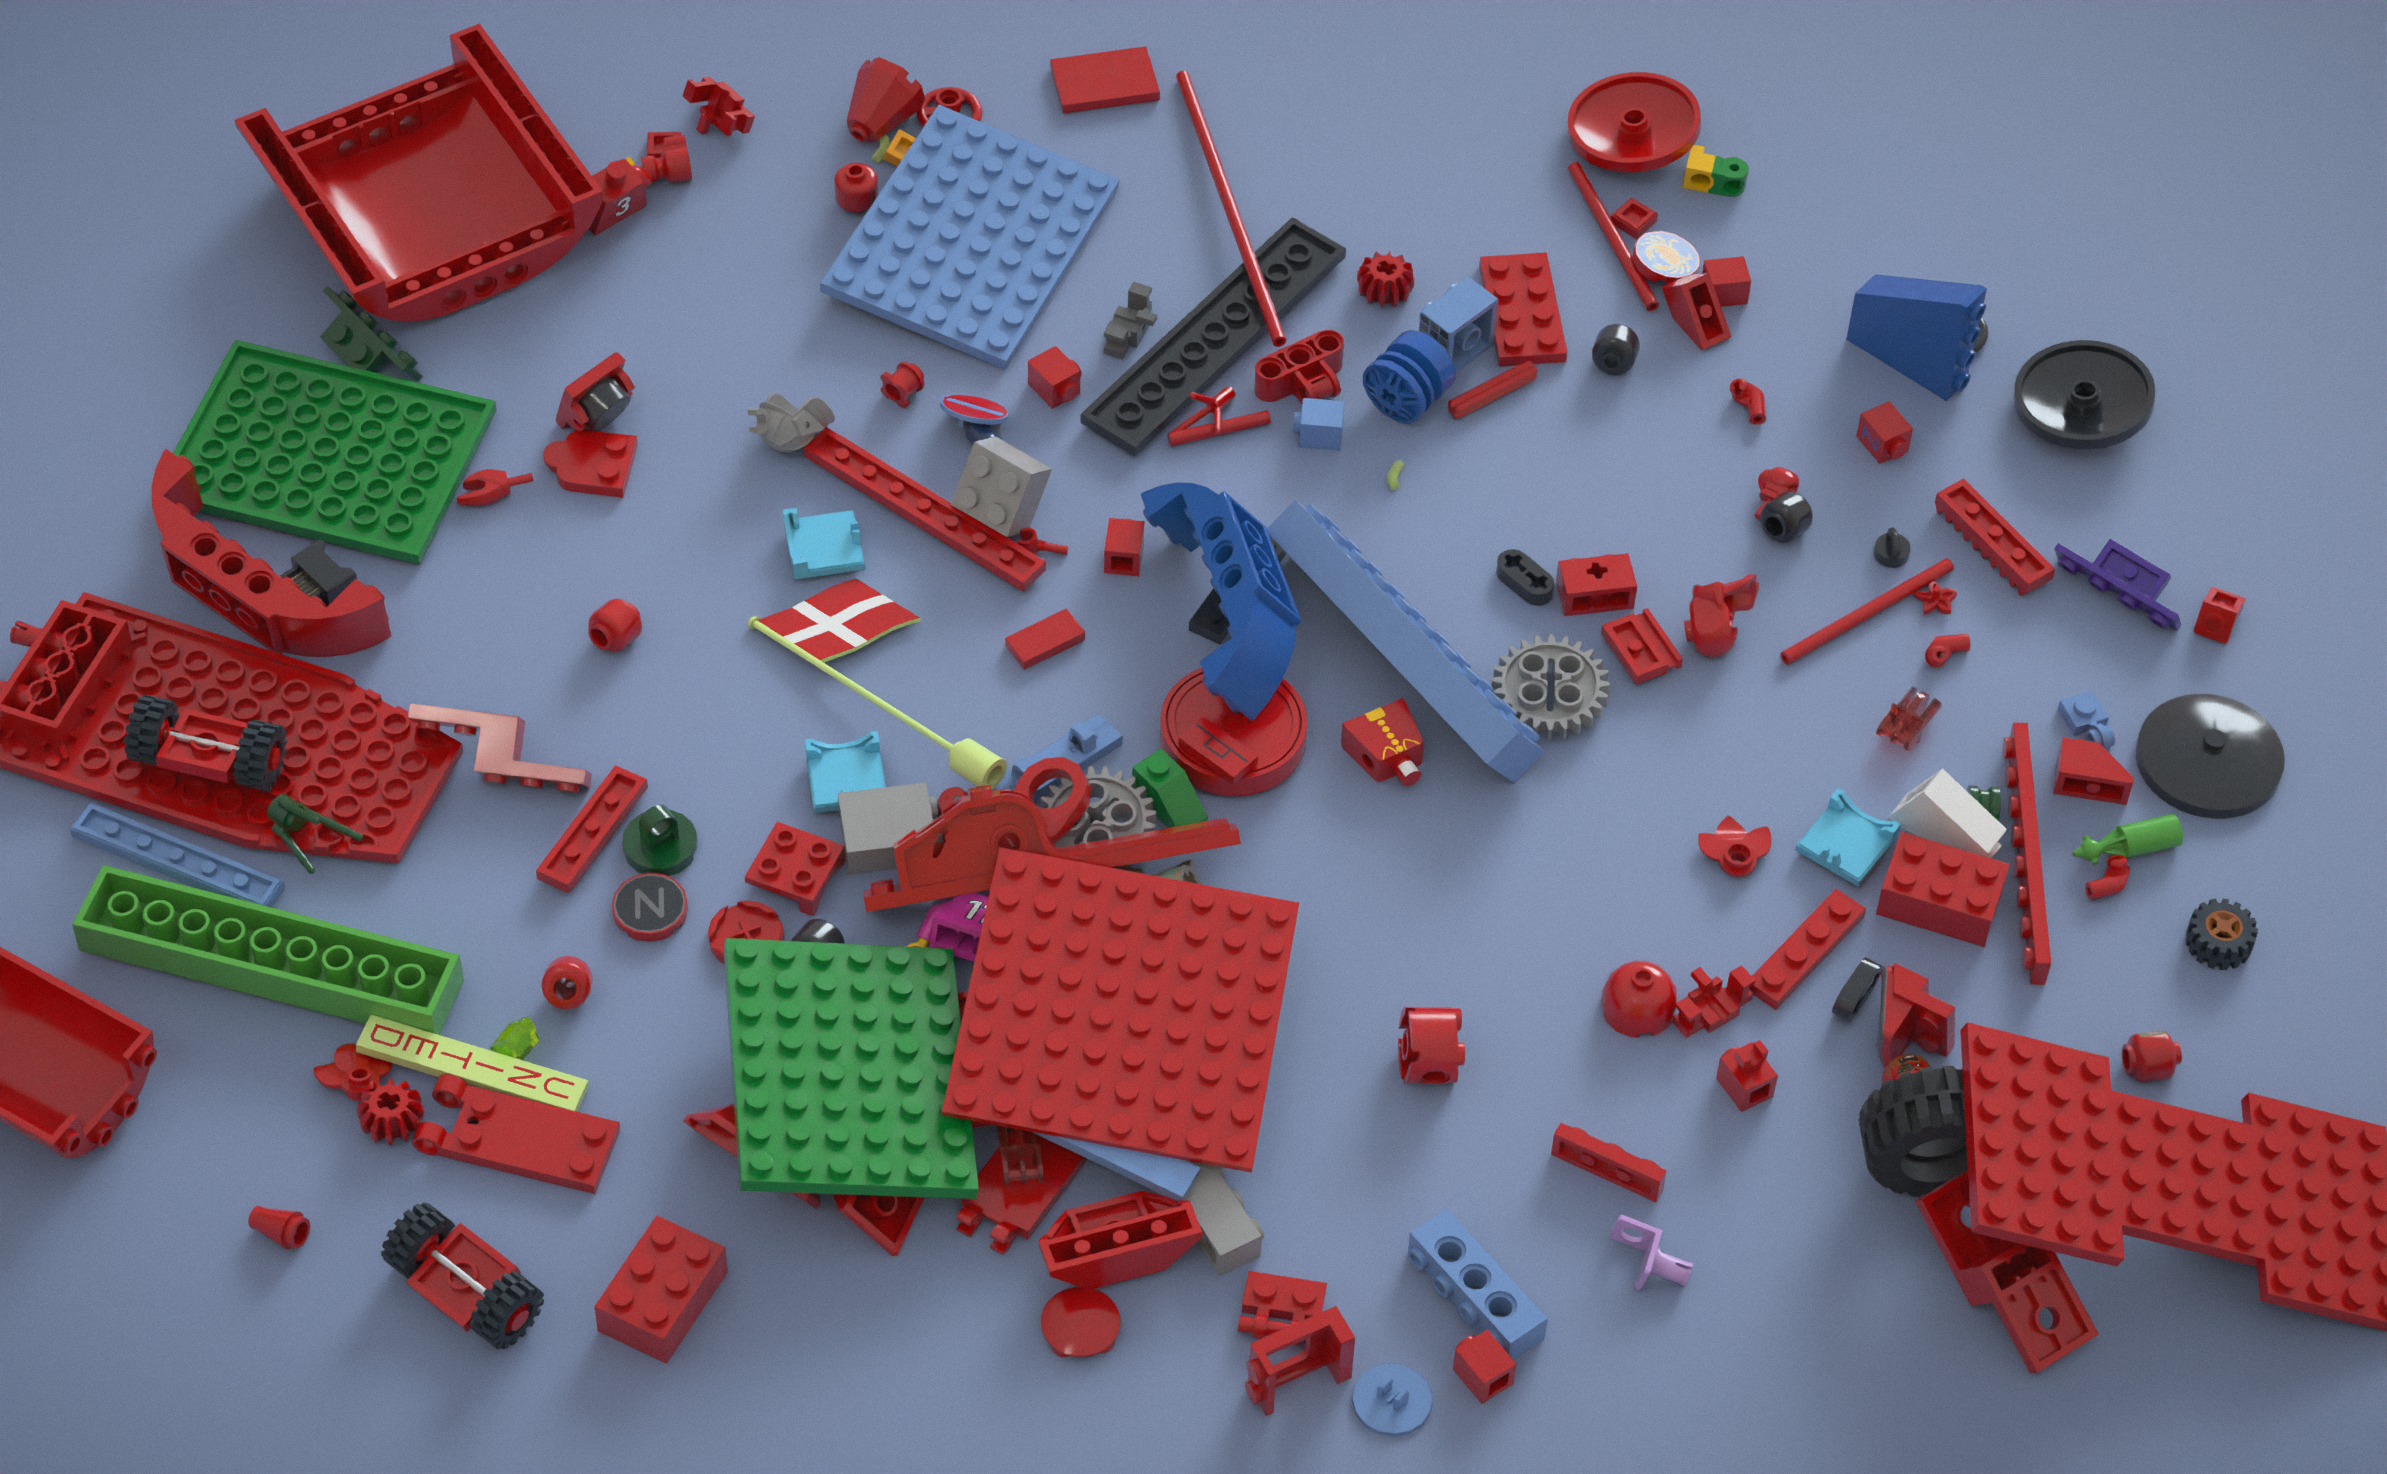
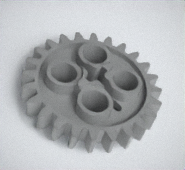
M1553 634L1549 635L1548 642H1542L1541 638L1535 635L1534 644L1532 645L1522 639L1520 650L1510 646L1508 656L1501 655L1499 666H1494L1491 685L1494 689L1493 693L1499 699L1502 698L1516 711L1517 714L1515 716L1522 723L1525 722L1538 735L1540 731H1545L1548 740H1551L1553 732L1557 731L1563 739H1566L1568 729L1579 735L1581 723L1591 728L1593 717L1601 718L1602 707H1607L1610 689L1608 670H1602V659L1593 660V649L1582 652L1581 641L1573 646L1568 645V636H1565L1560 643L1555 642ZM1549 662L1554 663L1553 711L1547 710V673Z
M1089 766L1088 774L1085 777L1091 786L1090 798L1098 797L1101 800L1095 803L1090 802L1082 816L1077 820L1076 824L1078 825L1070 828L1054 845L1061 848L1078 843L1083 844L1155 831L1156 825L1154 823L1157 822L1156 811H1153V799L1146 798L1145 786L1136 788V778L1134 776L1124 782L1122 770H1119L1112 777L1109 776L1107 766L1103 768L1100 775H1096L1093 767ZM1060 778L1061 788L1050 785L1049 792L1051 797H1041L1042 808H1054L1064 803L1072 793L1073 782ZM1121 817L1130 819L1129 821L1124 823H1119L1115 821ZM1132 864L1123 865L1128 868H1133Z

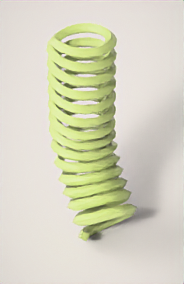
M887 135L880 138V147L871 157L876 163L883 159L887 148L890 146Z
M1400 459L1399 461H1394L1387 474V483L1391 490L1399 487L1397 477L1404 466Z

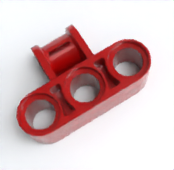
M1322 330L1259 359L1255 365L1254 393L1256 397L1265 402H1275L1294 394L1300 403L1303 404V398L1324 399L1328 396L1334 398L1340 395L1341 387L1336 373L1341 370L1343 365V336L1334 330Z

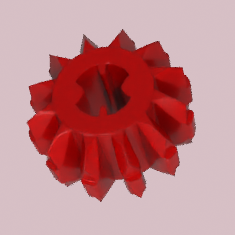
M1390 251L1387 255L1375 252L1373 258L1365 257L1362 266L1357 271L1360 296L1366 297L1368 304L1379 302L1381 308L1385 303H1390L1396 307L1399 301L1407 302V298L1412 292V288H1414L1415 278L1413 277L1412 263L1405 262L1403 255L1393 257Z
M391 1077L387 1085L384 1086L374 1081L373 1091H362V1102L357 1104V1116L360 1119L361 1130L364 1134H370L371 1139L375 1143L386 1138L387 1143L391 1146L394 1139L399 1137L407 1142L409 1138L408 1132H416L420 1121L424 1119L425 1112L423 1105H421V1095L417 1089L411 1090L406 1080L397 1086Z

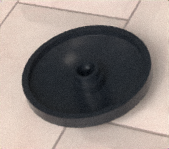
M2092 340L2068 341L2039 351L2022 366L2015 382L2014 403L2017 414L2024 425L2043 440L2073 449H2099L2124 442L2137 434L2147 424L2155 405V383L2146 365L2134 354L2121 347Z
M2212 694L2184 695L2161 704L2145 719L2136 744L2137 766L2148 787L2172 807L2204 818H2234L2259 809L2276 792L2285 764L2284 750L2280 738L2264 717L2241 702Z

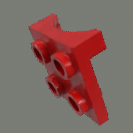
M776 822L744 877L745 883L798 901L800 912L814 917L829 879L846 861L845 845Z

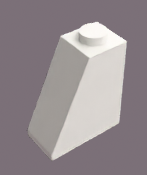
M1943 768L1908 792L1888 816L1891 821H1897L1901 824L1900 827L1918 837L1991 858L2002 845L1998 840L2007 830Z

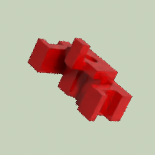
M710 76L702 77L701 82L697 83L692 79L687 80L682 97L690 104L708 101L706 106L700 107L699 112L701 116L696 128L697 131L701 134H707L710 124H713L727 136H731L732 132L737 130L742 134L750 133L755 115L743 106L745 99L725 82L717 83Z
M1741 965L1730 971L1727 987L1723 989L1722 980L1718 976L1711 979L1701 967L1693 970L1690 976L1698 984V988L1689 992L1687 997L1675 1004V1007L1680 1012L1673 1016L1672 1023L1685 1038L1703 1028L1708 1033L1739 1016L1740 1007L1752 1000L1753 993L1749 987L1754 985L1756 980Z

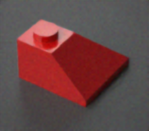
M833 1194L838 1209L891 1256L898 1255L925 1198Z

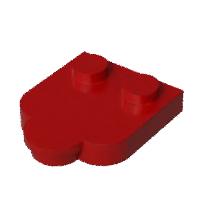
M576 430L568 434L564 441L550 443L543 451V460L552 472L557 473L559 485L567 491L624 498L638 447L637 436L591 430L579 432Z

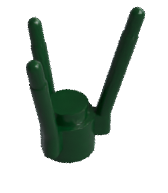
M286 794L277 796L267 810L268 819L275 823L272 831L282 838L309 874H314L315 868L288 834V831H298L304 826L306 821H309L315 825L321 823L357 841L363 839L362 834L310 810Z

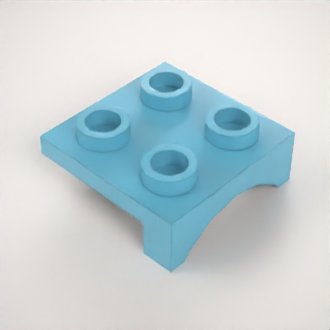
M797 508L782 510L784 531L794 580L865 570L860 531L853 510L798 518Z
M871 731L856 741L844 744H826L812 738L804 739L814 813L839 811L838 793L886 787L878 731Z
M1837 788L1830 797L1828 808L1797 843L1795 850L1859 887L1897 841L1901 824L1895 820H1879L1867 815L1854 805L1843 790Z

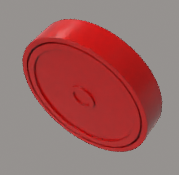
M1202 668L1189 673L1172 687L1161 709V749L1185 771L1192 786L1205 792L1222 796L1253 795L1277 786L1286 780L1298 767L1306 747L1307 713L1298 692L1284 678L1270 701L1253 721L1241 712H1233L1224 698L1219 694L1214 696L1207 690L1202 681V678L1205 677ZM1202 716H1205L1258 755V764L1234 785L1178 745L1179 736Z

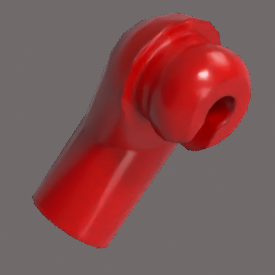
M1742 378L1733 380L1729 387L1732 398L1748 408L1750 423L1754 425L1764 423L1766 421V409L1762 390Z
M1966 633L1935 637L1925 651L1926 662L1935 668L1942 667L1952 653L1969 651L1971 645L1969 635Z
M2119 854L2110 856L2107 860L2108 868H2106L2104 877L2085 884L2086 894L2090 900L2117 894L2125 888L2130 875V867L2127 866L2128 860L2125 856Z

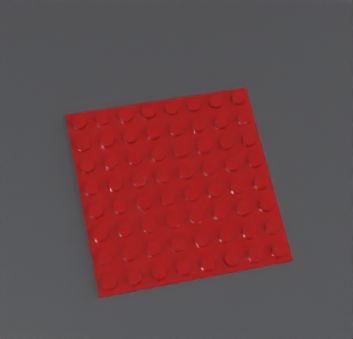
M999 847L942 1115L1252 1173L1299 902Z

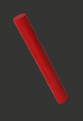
M1265 410L1222 420L1220 434H1215L1214 422L1168 433V442L1172 447L1271 423L1269 411Z

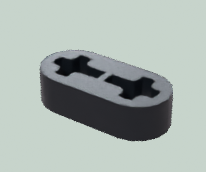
M1506 550L1498 556L1496 574L1502 583L1531 605L1541 606L1551 601L1555 583L1553 577L1520 550Z
M1866 957L1863 958L1839 993L1832 1013L1851 1022L1876 986L1883 966Z

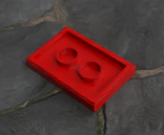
M1146 46L1050 59V69L1063 114L1160 100L1159 87Z

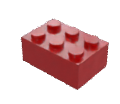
M1901 832L1881 889L1876 915L1985 947L2010 864Z
M656 1215L594 1306L598 1332L667 1364L728 1273L726 1248Z

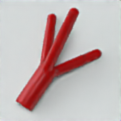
M1225 387L1213 398L1191 392L1189 394L1190 399L1205 403L1206 407L1188 418L1171 432L1187 429L1211 412L1214 413L1215 434H1220L1221 409L1235 398V391L1231 387Z

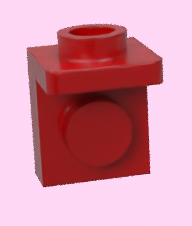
M2211 587L2203 600L2194 627V633L2224 644L2227 643L2234 624L2243 609L2246 598Z

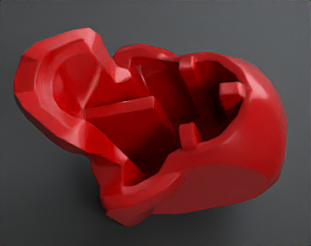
M1749 574L1741 580L1726 584L1717 581L1704 586L1699 584L1693 586V599L1689 604L1690 620L1684 621L1687 642L1693 641L1699 654L1707 658H1717L1728 653L1735 646L1738 628L1732 627L1734 615L1737 611H1749L1754 607L1759 591L1756 574Z

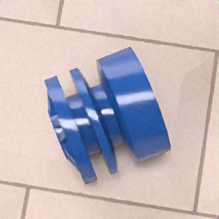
M1408 330L1401 333L1388 346L1385 353L1380 354L1366 368L1363 373V386L1367 396L1383 414L1397 422L1409 424L1417 421L1431 407L1432 403L1438 400L1452 386L1456 379V369L1449 354L1435 339L1421 331Z

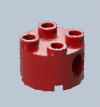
M1403 1008L1399 1020V1029L1406 1030L1403 1032V1037L1398 1038V1063L1401 1079H1405V1084L1457 1083L1458 1066H1463L1465 1063L1464 1042H1458L1457 1032L1462 1027V1012L1460 1008Z

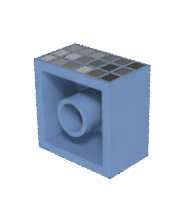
M1468 276L1459 284L1450 286L1445 294L1434 302L1427 303L1422 308L1419 314V331L1429 335L1443 346L1451 357L1456 372H1458L1493 346L1498 298Z

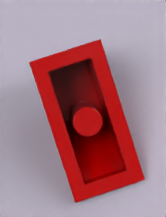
M1709 273L1689 274L1662 286L1672 318L1700 350H1704L1731 337Z
M2062 737L2056 760L2053 794L2127 805L2134 777L2100 743Z

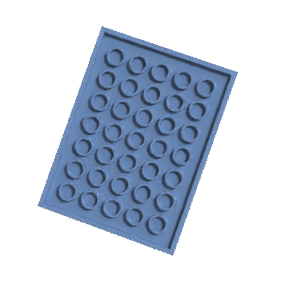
M938 105L821 281L820 292L1006 370L1118 190L1120 179Z

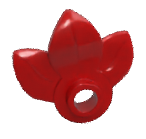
M1729 815L1718 825L1715 834L1699 833L1698 845L1702 853L1706 857L1719 862L1724 872L1735 877H1743L1752 873L1756 867L1757 860L1769 853L1772 841L1771 832L1767 826L1756 828L1747 833Z
M346 1043L336 1049L334 1053L335 1062L316 1066L313 1069L314 1076L321 1085L326 1088L342 1089L349 1099L361 1101L362 1091H373L374 1081L380 1085V1079L392 1070V1063L356 1052V1044Z

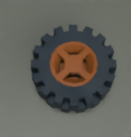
M2222 898L2221 903H2218L2216 899H2210L2208 905L2205 902L2201 903L2198 909L2195 908L2186 931L2185 942L2186 946H2190L2189 953L2191 956L2197 954L2196 961L2201 964L2206 961L2209 963L2208 967L2214 969L2215 965H2219L2220 970H2227L2229 965L2234 969L2239 967L2240 962L2244 964L2248 960L2249 955H2251L2258 934V928H2255L2257 924L2255 917L2250 918L2251 912L2247 908L2241 910V904L2236 901L2233 905L2229 904V899Z

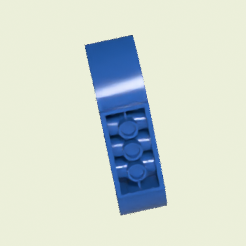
M1183 482L1160 485L1140 494L1145 506L1143 510L1145 518L1153 527L1160 526L1173 544L1178 545L1180 543L1189 552L1194 551L1199 546L1202 547L1204 554L1201 558L1206 567L1211 571L1213 577L1210 579V583L1219 594L1222 601L1219 603L1220 610L1230 623L1228 632L1231 639L1200 661L1205 675L1202 681L1212 695L1216 696L1219 694L1224 698L1233 712H1241L1253 721L1270 701L1284 677L1295 645L1296 628L1302 622L1267 528L1225 491L1218 495L1208 487Z

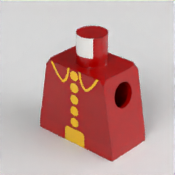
M1403 698L1342 723L1341 747L1375 781L1382 782L1397 776L1403 786H1411L1420 779L1421 772L1418 766L1423 760L1424 742Z

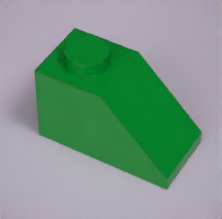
M1161 748L1132 767V777L1136 778V788L1146 787V798L1153 799V811H1156V817L1167 828L1208 821V815L1187 774Z

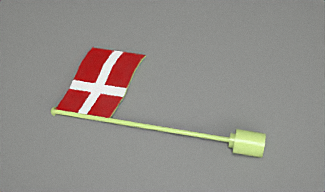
M853 579L831 586L792 608L761 619L757 616L749 619L748 626L751 630L758 629L950 751V769L977 787L991 785V790H993L1002 781L1006 773L1007 763L998 755L970 738L959 741L954 745L825 664L827 661L857 651L893 630L921 622L920 617L862 581Z

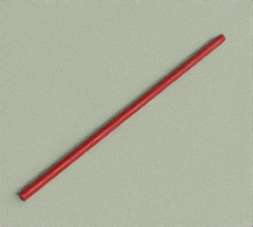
M1184 70L1176 74L1177 82L1273 345L1281 347L1286 343V337L1189 73Z

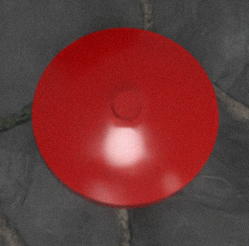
M1628 72L1601 79L1588 86L1576 97L1568 113L1569 139L1576 152L1585 160L1598 167L1617 172H1644L1671 164L1684 156L1693 147L1701 130V111L1694 94L1682 83L1656 73Z

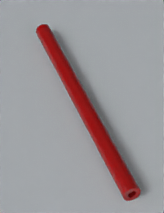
M1579 162L1571 163L1568 166V171L1647 311L1656 310L1659 307V302L1644 276L1635 267L1629 249Z
M1945 558L1780 653L1782 661L1789 665L1927 586L1932 581L1953 571V563L1950 559Z

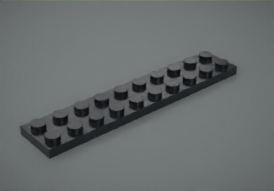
M1293 217L1254 252L1279 320L1346 257L1345 247ZM1244 263L1081 413L1080 423L1133 456H1136L1194 401L1189 397L1191 392L1202 394L1268 331Z

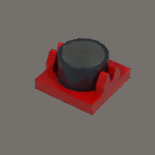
M614 352L565 387L555 420L563 430L570 425L579 432L587 427L591 431H599L613 422L629 405L633 395L631 391L635 389V386L628 374L623 370L626 360L618 352Z

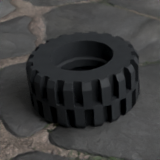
M1943 1066L1941 1069L1927 1067L1921 1068V1071L1916 1073L1906 1072L1894 1081L1890 1079L1883 1083L1880 1090L1875 1089L1869 1095L1867 1101L1864 1102L1858 1120L1867 1169L1870 1175L1883 1187L1889 1188L1898 1194L1907 1192L1910 1196L1921 1197L1922 1194L1931 1192L1968 1169L1962 1069H1955L1954 1066Z

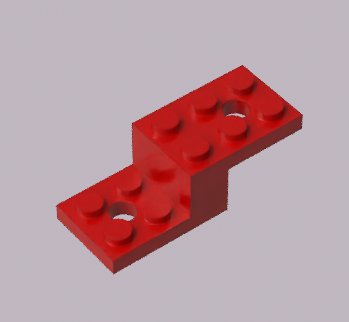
M1968 1169L1915 1201L1970 1306L1993 1303L2030 1374L2040 1372L2099 1335L2055 1252L1971 1232V1227L1969 1228L1963 1224L1960 1217L1962 1208L1964 1206L1970 1208ZM2042 1308L2048 1309L2053 1317V1323L2048 1330L2043 1328L2039 1322V1313Z

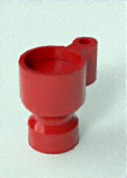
M685 135L664 138L663 154L660 158L654 156L641 157L642 168L650 173L652 182H657L659 178H665L671 183L692 180Z

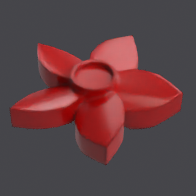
M1932 581L1929 585V592L1917 591L1914 592L1913 597L1925 601L1923 605L1924 615L1932 612L1935 608L1943 614H1951V602L1956 598L1957 591L1951 588H1943L1941 590L1940 585L1936 581Z

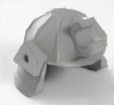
M770 393L767 397V402H761L759 408L753 407L748 409V415H753L757 418V425L749 427V432L759 433L767 445L779 452L791 453L806 446L817 432L835 421V416L827 404L820 398L813 397L808 398L798 409L782 395Z

